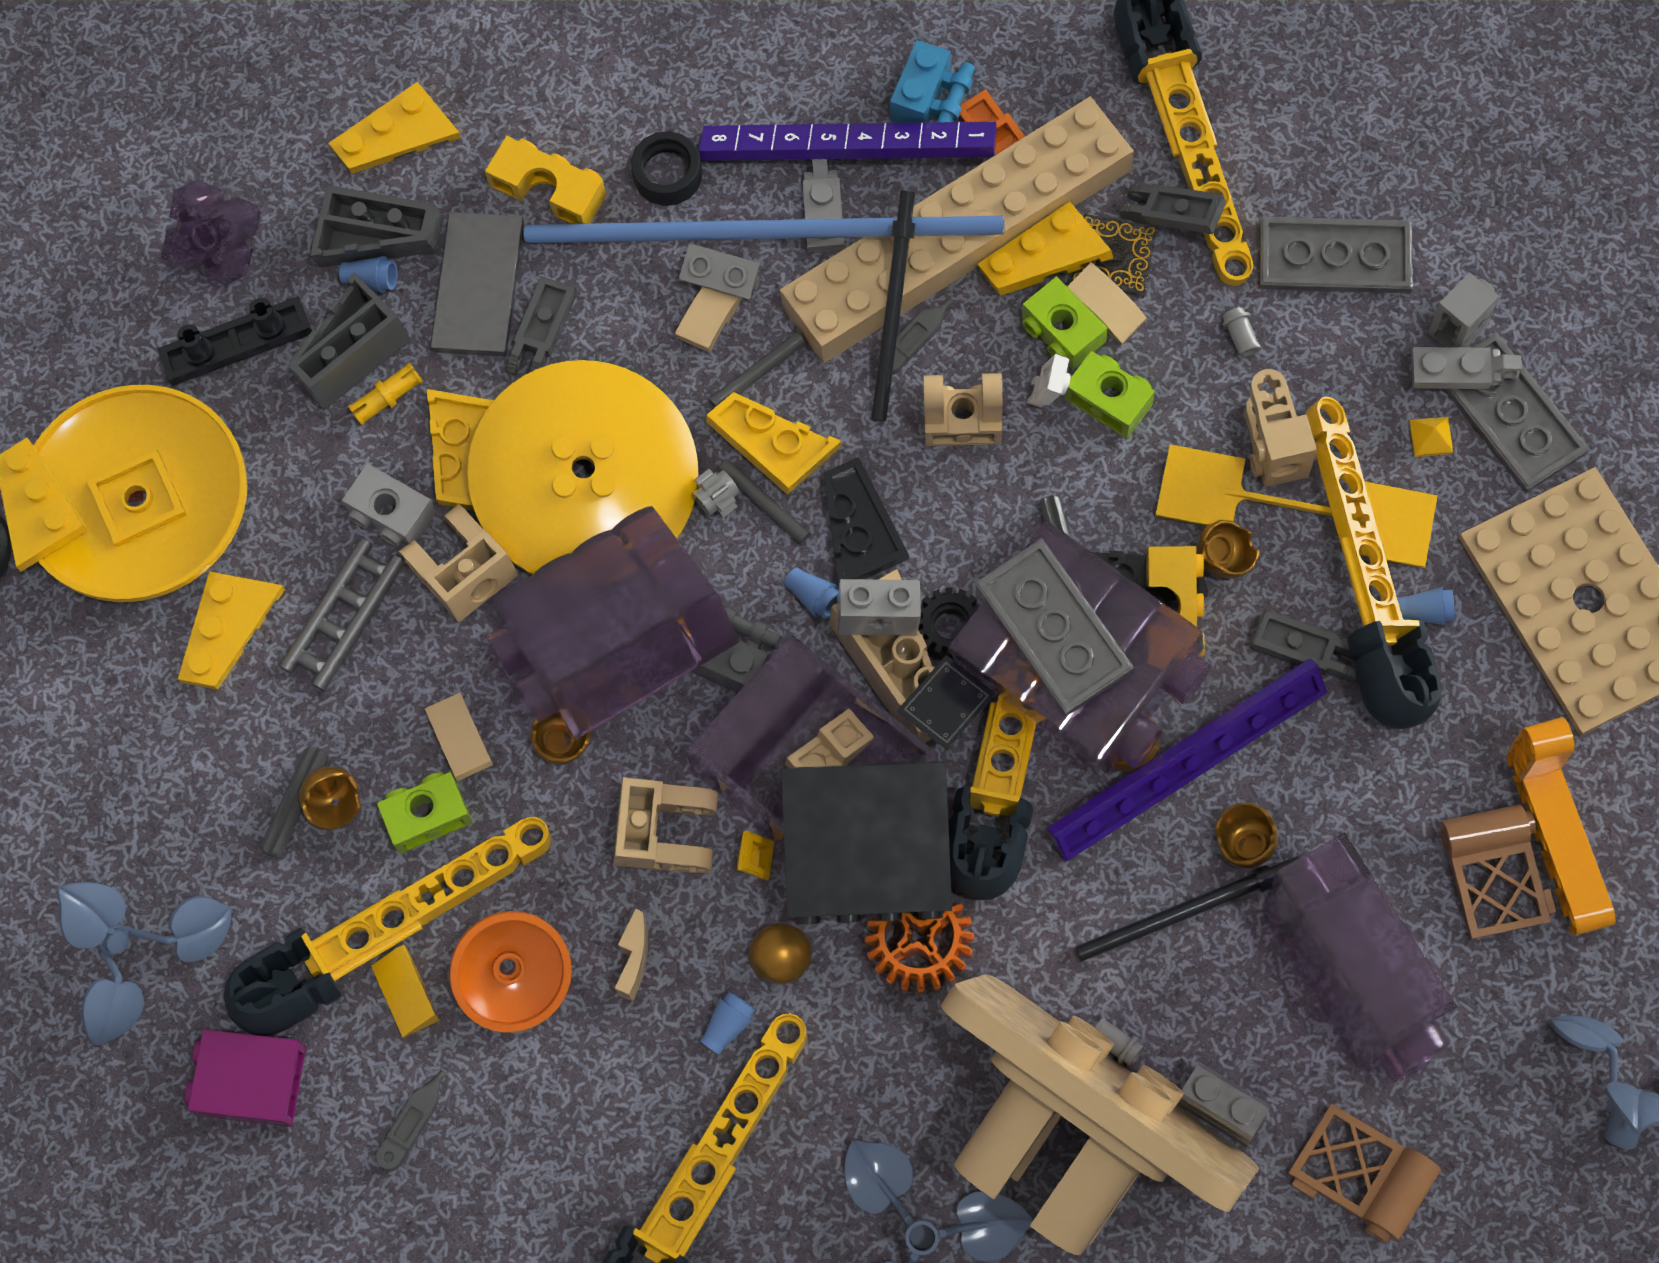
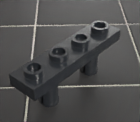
M299 296L273 306L265 298L255 299L249 305L251 314L203 332H199L195 325L189 324L181 327L177 333L178 341L157 348L171 386L308 336L312 329Z

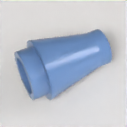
M385 256L353 262H342L339 268V278L342 284H349L348 280L353 273L372 291L385 293L387 290H393L397 284V265L394 260H388Z
M798 567L791 570L785 579L784 586L792 591L814 617L830 618L831 607L837 603L838 586L806 573Z
M1442 586L1407 597L1397 598L1403 620H1419L1424 623L1446 625V621H1455L1453 589L1443 590Z
M729 991L724 999L720 997L700 1042L720 1055L724 1048L753 1022L751 1016L756 1009Z

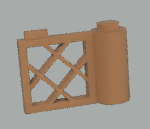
M1521 804L1440 821V836L1446 856L1450 861L1470 940L1551 922L1549 914L1556 913L1551 889L1543 890L1530 842L1531 834L1536 833L1535 819L1530 810L1525 811ZM1523 855L1526 872L1520 882L1500 871L1508 856ZM1499 858L1495 867L1486 862ZM1476 863L1491 872L1480 891L1466 883L1462 866ZM1495 876L1515 887L1505 906L1485 895ZM1528 878H1529L1531 890H1530L1529 888H1527L1526 886H1524L1525 883L1527 882ZM1469 892L1476 896L1472 904ZM1520 892L1534 899L1539 916L1524 919L1510 910ZM1482 900L1501 913L1493 926L1478 929L1474 911ZM1506 915L1515 920L1501 924Z
M1331 1103L1289 1171V1175L1295 1179L1292 1183L1293 1188L1313 1200L1317 1193L1361 1219L1368 1225L1365 1229L1368 1235L1383 1244H1387L1389 1240L1395 1242L1400 1240L1440 1174L1441 1169L1428 1157L1411 1148H1405ZM1334 1117L1350 1126L1353 1141L1333 1146L1329 1145L1326 1130ZM1357 1131L1368 1138L1359 1140ZM1321 1138H1323L1325 1147L1315 1149ZM1378 1143L1391 1151L1384 1165L1366 1168L1361 1147ZM1356 1148L1361 1170L1337 1175L1332 1153ZM1327 1154L1332 1176L1315 1180L1302 1172L1310 1157ZM1378 1173L1371 1185L1368 1175ZM1363 1176L1367 1193L1359 1206L1343 1197L1340 1181ZM1334 1183L1336 1192L1325 1185Z

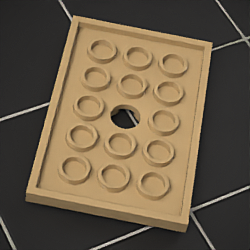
M1596 467L1460 533L1458 537L1580 737L1659 697V566ZM1581 586L1596 588L1603 597L1602 608L1594 613L1585 609L1580 610L1573 600L1575 590Z

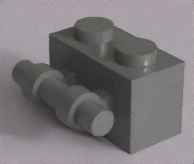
M711 604L706 611L705 619L716 623L717 627L712 629L699 622L697 623L680 656L683 667L693 674L754 701L771 668L769 654L760 649L762 645L776 650L782 636L770 631L769 626L757 621L754 624L737 616L738 612L728 607L723 610ZM731 630L748 637L747 644L730 637Z

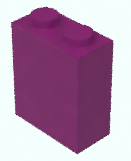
M203 1029L201 1040L195 1042L192 1059L193 1064H196L194 1079L189 1080L185 1090V1103L188 1105V1111L199 1117L292 1127L307 1047L299 1040Z

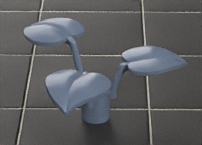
M78 882L58 886L59 923L63 937L76 948L89 949L96 947L101 951L100 958L106 962L113 975V981L105 978L94 981L84 995L82 1021L88 1039L94 1045H104L130 1030L142 1014L144 997L141 989L131 981L121 982L122 975L112 958L113 955L119 954L127 948L129 937L133 936L165 944L175 943L177 958L185 962H197L212 955L225 940L231 922L230 906L205 896H195L186 899L177 906L170 918L169 926L173 935L164 936L133 929L130 926L124 927L119 924L125 915V901L122 895L110 886L93 882Z
M1564 1015L1547 1020L1546 1025H1552L1554 1030L1569 1043L1585 1050L1605 1051L1608 1054L1609 1083L1606 1086L1605 1093L1609 1098L1606 1110L1611 1112L1604 1132V1137L1615 1146L1625 1149L1636 1148L1642 1131L1651 1126L1659 1125V1094L1643 1091L1632 1085L1617 1082L1618 1052L1615 1047L1622 1045V1037L1609 1025L1586 1016Z
M855 1140L851 1142L845 1159V1180L852 1200L862 1210L871 1214L881 1213L888 1207L890 1202L895 1206L908 1225L905 1232V1242L912 1253L907 1263H916L919 1255L932 1253L938 1246L939 1238L962 1232L961 1244L968 1255L978 1261L993 1262L1007 1256L1030 1228L1032 1218L1017 1202L1002 1194H998L996 1199L993 1200L982 1191L973 1192L959 1201L957 1205V1216L961 1223L959 1225L937 1230L936 1226L928 1220L919 1219L914 1221L897 1198L905 1194L912 1185L913 1168L908 1157L898 1148L883 1143ZM886 1261V1262H882V1263H898V1262H895V1261Z

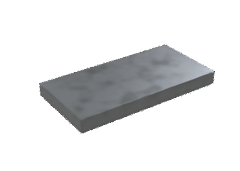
M449 212L431 342L433 352L507 357L524 227L523 216Z
M1261 216L1259 289L1412 293V221Z
M1497 332L1472 347L1499 349L1500 355H1514ZM1523 365L1518 379H1501V384L1491 385L1490 389H1444L1525 493L1562 471L1590 451L1587 444Z
M1043 538L975 583L980 593L1066 716L1135 671L1131 662Z

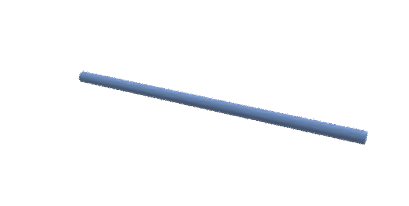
M1003 215L912 218V223H916L914 236L1004 235L1005 231ZM897 218L525 225L524 240L526 243L893 237L891 236L893 221H897Z

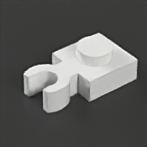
M1055 354L1042 366L1040 377L1035 376L1031 381L1034 390L1027 399L1028 404L1040 408L1044 407V405L1049 406L1057 397L1063 396L1066 393L1071 377L1069 373H1066L1069 363L1068 358Z

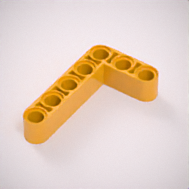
M1564 717L1522 728L1507 751V763L1509 767L1513 766L1516 773L1513 779L1522 804L1527 803L1529 810L1534 816L1536 824L1534 836L1536 841L1540 840L1544 850L1540 852L1550 879L1554 878L1558 888L1554 890L1564 917L1569 916L1572 926L1568 927L1569 931L1573 936L1615 925L1616 920L1612 902L1562 772V767L1574 752L1575 743L1567 720Z

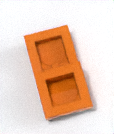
M986 89L959 105L962 109L958 117L961 122H996L995 155L1025 137L1009 113L1003 114Z

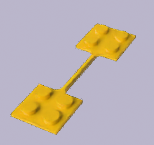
M1172 444L1169 446L1155 514L1157 517L1209 526L1218 520L1234 521L1237 505L1245 500L1333 517L1330 507L1245 491L1241 484L1245 458ZM1364 481L1386 561L1425 569L1438 495ZM1359 549L1360 556L1369 558L1365 551Z

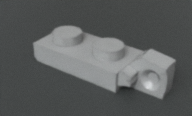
M812 159L813 172H804L803 180L805 219H843L840 178H838L837 170H828L827 159ZM807 238L808 253L845 249L844 238Z
M1413 347L1411 351L1412 388L1490 389L1491 385L1501 384V379L1519 378L1522 371L1521 355H1500L1499 349Z

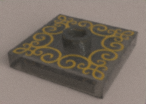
M1084 214V219L1112 250L1113 259L1100 262V259L1091 262L1121 288L1127 296L1144 299L1158 226ZM1090 262L1080 265V270L1072 272L1070 283L1088 266Z

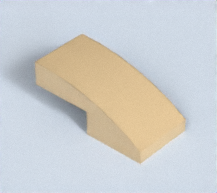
M1092 262L1067 286L1108 327L1107 334L1120 345L1147 318L1123 290Z
M703 286L675 332L676 338L711 353L724 325L729 324L742 297Z
M461 692L425 708L457 782L493 765Z
M847 709L819 729L817 737L787 757L785 765L788 768L847 765L875 737L850 709Z
M635 909L618 944L621 952L630 957L615 986L619 996L632 1002L636 997L644 975L648 953L647 920L644 913L638 909Z

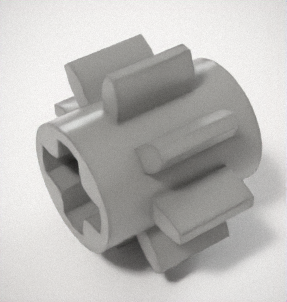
M708 469L694 479L698 484V489L692 493V496L705 514L711 516L713 513L719 512L724 518L737 508L734 497L740 491L732 478L724 470L718 474H713Z

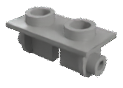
M689 243L679 280L750 300L752 291L757 290L760 283V276L757 275L760 263Z

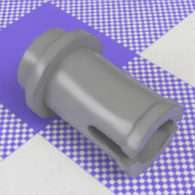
M1238 307L1223 315L1224 322L1222 327L1224 330L1229 331L1238 351L1237 354L1242 359L1258 353L1262 347L1258 343L1249 322L1251 319L1250 313L1245 312L1243 307Z
M1103 1017L1095 1028L1114 1043L1110 1053L1119 1058L1118 1063L1120 1065L1126 1063L1128 1066H1132L1141 1054L1144 1046L1139 1043L1137 1036L1131 1038Z

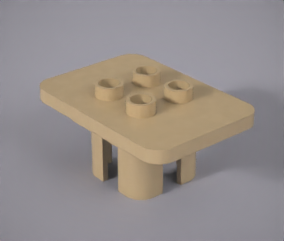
M988 974L955 983L942 1002L941 1008L949 1017L995 1050V1053L990 1058L991 1062L1004 1075L1010 1078V1081L954 1162L955 1168L963 1177L994 1200L1010 1177L1017 1182L1020 1180L1062 1117L1090 1136L1030 1224V1227L1065 1251L1074 1255H1081L1088 1245L1094 1242L1140 1173L1158 1182H1163L1169 1175L1209 1204L1222 1211L1230 1212L1259 1170L1258 1165L1244 1152L1177 1105L1184 1093L1169 1079L1146 1065H1142L1137 1073L1130 1072L1110 1058L1108 1054L1113 1048L1114 1043L1105 1034L1083 1019L1072 1016L1068 1023L1058 1021L1018 991Z

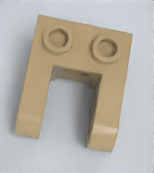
M1273 369L1261 370L1253 377L1250 387V398L1245 408V419L1254 453L1249 457L1254 477L1261 476L1263 487L1308 478L1317 448L1307 415H1296L1286 379L1280 372ZM1264 382H1268L1271 388H1275L1274 395L1266 391H1260Z
M1002 373L982 374V385H975L970 389H954L950 386H943V375H924L925 445L1002 444ZM958 410H967L972 413L967 419H959L953 414Z
M458 504L445 514L444 518L453 531L467 545V548L445 565L443 563L437 565L415 540H412L398 553L438 601L460 623L519 574L502 547Z
M623 777L620 789L613 866L710 873L712 871L713 850L698 846L657 842V821L659 812L715 815L717 813L719 793L707 788L663 784V781Z

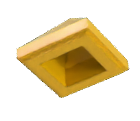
M1448 417L1409 420L1414 457L1453 454Z
M743 831L737 855V870L760 879L769 880L775 841L750 831Z

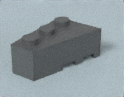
M327 185L310 256L319 267L341 265L342 262H353L380 256L392 259L435 253L444 217L436 205L432 203Z
M355 273L349 278V287L339 301L334 300L329 306L330 314L320 328L312 330L288 364L301 387L323 410L411 340L399 317Z

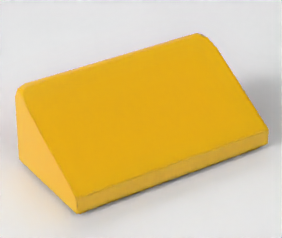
M404 944L371 965L403 1038L440 1021L412 956Z

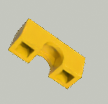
M506 136L485 170L491 188L521 202L533 186L538 184L553 185L556 187V190L549 200L553 216L569 224L591 223L607 196L604 181L598 173L588 168L581 170L574 167L558 154L552 153L548 155L539 151L534 144L525 139L517 141Z
M1146 546V586L1167 587L1175 594L1178 602L1177 612L1169 622L1159 625H1147V664L1149 666L1198 665L1197 656H1204V633H1197V617H1204L1203 593H1197V578H1201L1204 575L1203 554H1196V546Z

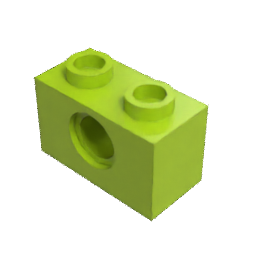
M1057 276L1023 303L1022 325L1033 338L1040 336L1045 341L1051 357L1056 354L1068 358V366L1072 370L1085 360L1091 350L1095 352L1106 343L1108 327ZM1057 322H1065L1071 327L1066 330H1058L1053 325Z
M1091 350L1070 378L1064 399L1128 439L1152 407L1155 390L1152 389L1149 382L1138 375L1131 376L1120 369L1119 364L1107 355L1100 356ZM1107 388H1114L1121 394L1116 397H1108L1102 391Z
M451 771L446 774L437 772L428 775L422 780V784L408 790L407 788L393 790L385 796V800L377 803L392 843L400 854L474 823L458 783ZM421 804H433V809L429 815L425 817L415 816L416 809Z

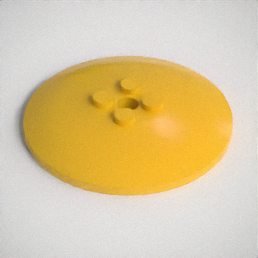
M589 360L565 361L550 364L522 376L509 385L490 404L482 416L471 442L467 469L468 488L474 512L482 529H485L502 547L514 565L535 577L555 584L577 587L601 586L618 582L641 572L656 562L675 543L684 530L695 503L692 493L697 490L698 485L694 480L698 477V460L692 435L682 414L664 392L652 382L635 372L610 363ZM581 459L590 461L594 465V473L588 478L577 477L572 471V466L576 461Z
M128 385L104 390L77 402L51 422L34 444L35 449L87 529L85 533L38 562L57 581L77 593L103 601L136 602L174 592L191 583L207 571L227 549L239 528L247 499V472L243 455L236 439L224 421L211 408L189 394L155 385ZM136 491L146 492L147 496L143 504L136 507L128 505V499L131 494Z

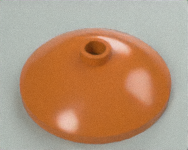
M520 911L495 913L471 926L457 943L449 968L452 993L462 1011L478 1025L498 1032L524 1031L548 1019L559 1008L566 997L572 975L571 958L568 948L556 929L540 917ZM504 960H512L514 964L510 971L503 972L500 970V964Z

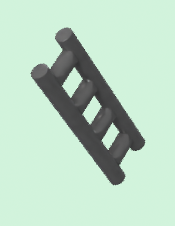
M364 538L358 540L279 665L282 670L293 674L298 664L316 673L317 675L311 684L323 692L326 691L406 563L396 555H392L387 564L368 555L373 544ZM359 568L378 577L367 596L348 587ZM339 600L358 609L346 629L327 619ZM319 632L337 641L326 661L307 652Z

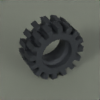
M947 587L946 593L941 594L938 589L933 591L932 598L926 596L922 600L921 619L918 629L927 645L929 657L935 659L937 656L941 662L947 655L954 659L955 662H960L961 657L966 656L968 659L973 655L974 649H979L982 638L984 639L985 617L983 616L984 610L981 604L977 605V599L973 595L968 598L965 590L959 589L958 593H953V587ZM945 613H955L964 620L965 629L956 638H944L935 629L936 620Z

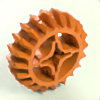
M957 903L953 905L952 911H943V918L918 920L910 912L902 913V920L897 921L900 923L901 929L905 934L902 940L897 943V948L891 953L886 945V934L893 921L869 919L866 924L867 928L876 933L866 935L865 944L877 947L867 952V956L870 961L882 959L875 966V972L879 975L890 969L891 971L886 979L889 985H893L899 977H902L901 990L904 992L910 989L911 981L917 982L918 993L923 994L925 992L924 982L930 980L934 991H938L941 989L938 978L940 976H943L948 983L952 984L955 981V976L950 968L952 967L959 972H964L966 969V964L958 956L971 958L973 953L970 947L963 944L973 942L974 933L962 931L972 924L971 918L966 916L957 918L964 911L963 904ZM949 925L954 939L950 951L943 959L934 941L942 933V929ZM911 929L919 935L930 932V935H926L928 948L919 941L909 944V942L913 941ZM912 956H920L933 966L912 968L901 964L900 961L902 959L906 961Z

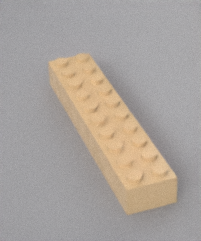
M1091 96L914 205L913 217L1003 215L1005 231L1004 235L914 236V239H910L900 316L977 268V264L1067 202L1070 201L1073 206H1076L1132 170L1134 150ZM863 237L780 289L782 308L823 364L883 327L895 237Z

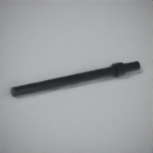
M900 191L897 221H893L891 236L895 238L871 418L874 420H887L909 241L914 239L916 223H912L916 192Z
M1296 856L1272 867H1269L1267 864L1251 870L1252 875L1075 947L1080 961H1085L1258 889L1262 893L1276 887V882L1304 871L1303 863L1299 856Z

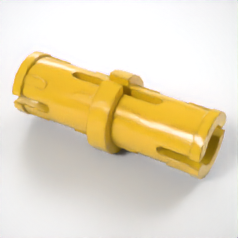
M408 362L406 366L385 381L381 382V380H378L374 383V389L353 404L348 405V407L363 426L365 422L387 406L393 408L397 405V399L419 383L421 384L423 380Z

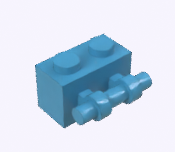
M916 40L890 100L891 122L929 123L932 116L938 118L937 122L957 121L962 110L959 106L964 94L969 93L973 84L971 77L975 67L971 63L962 62L959 71L951 73V51ZM944 88L950 90L947 99L940 101L939 99Z

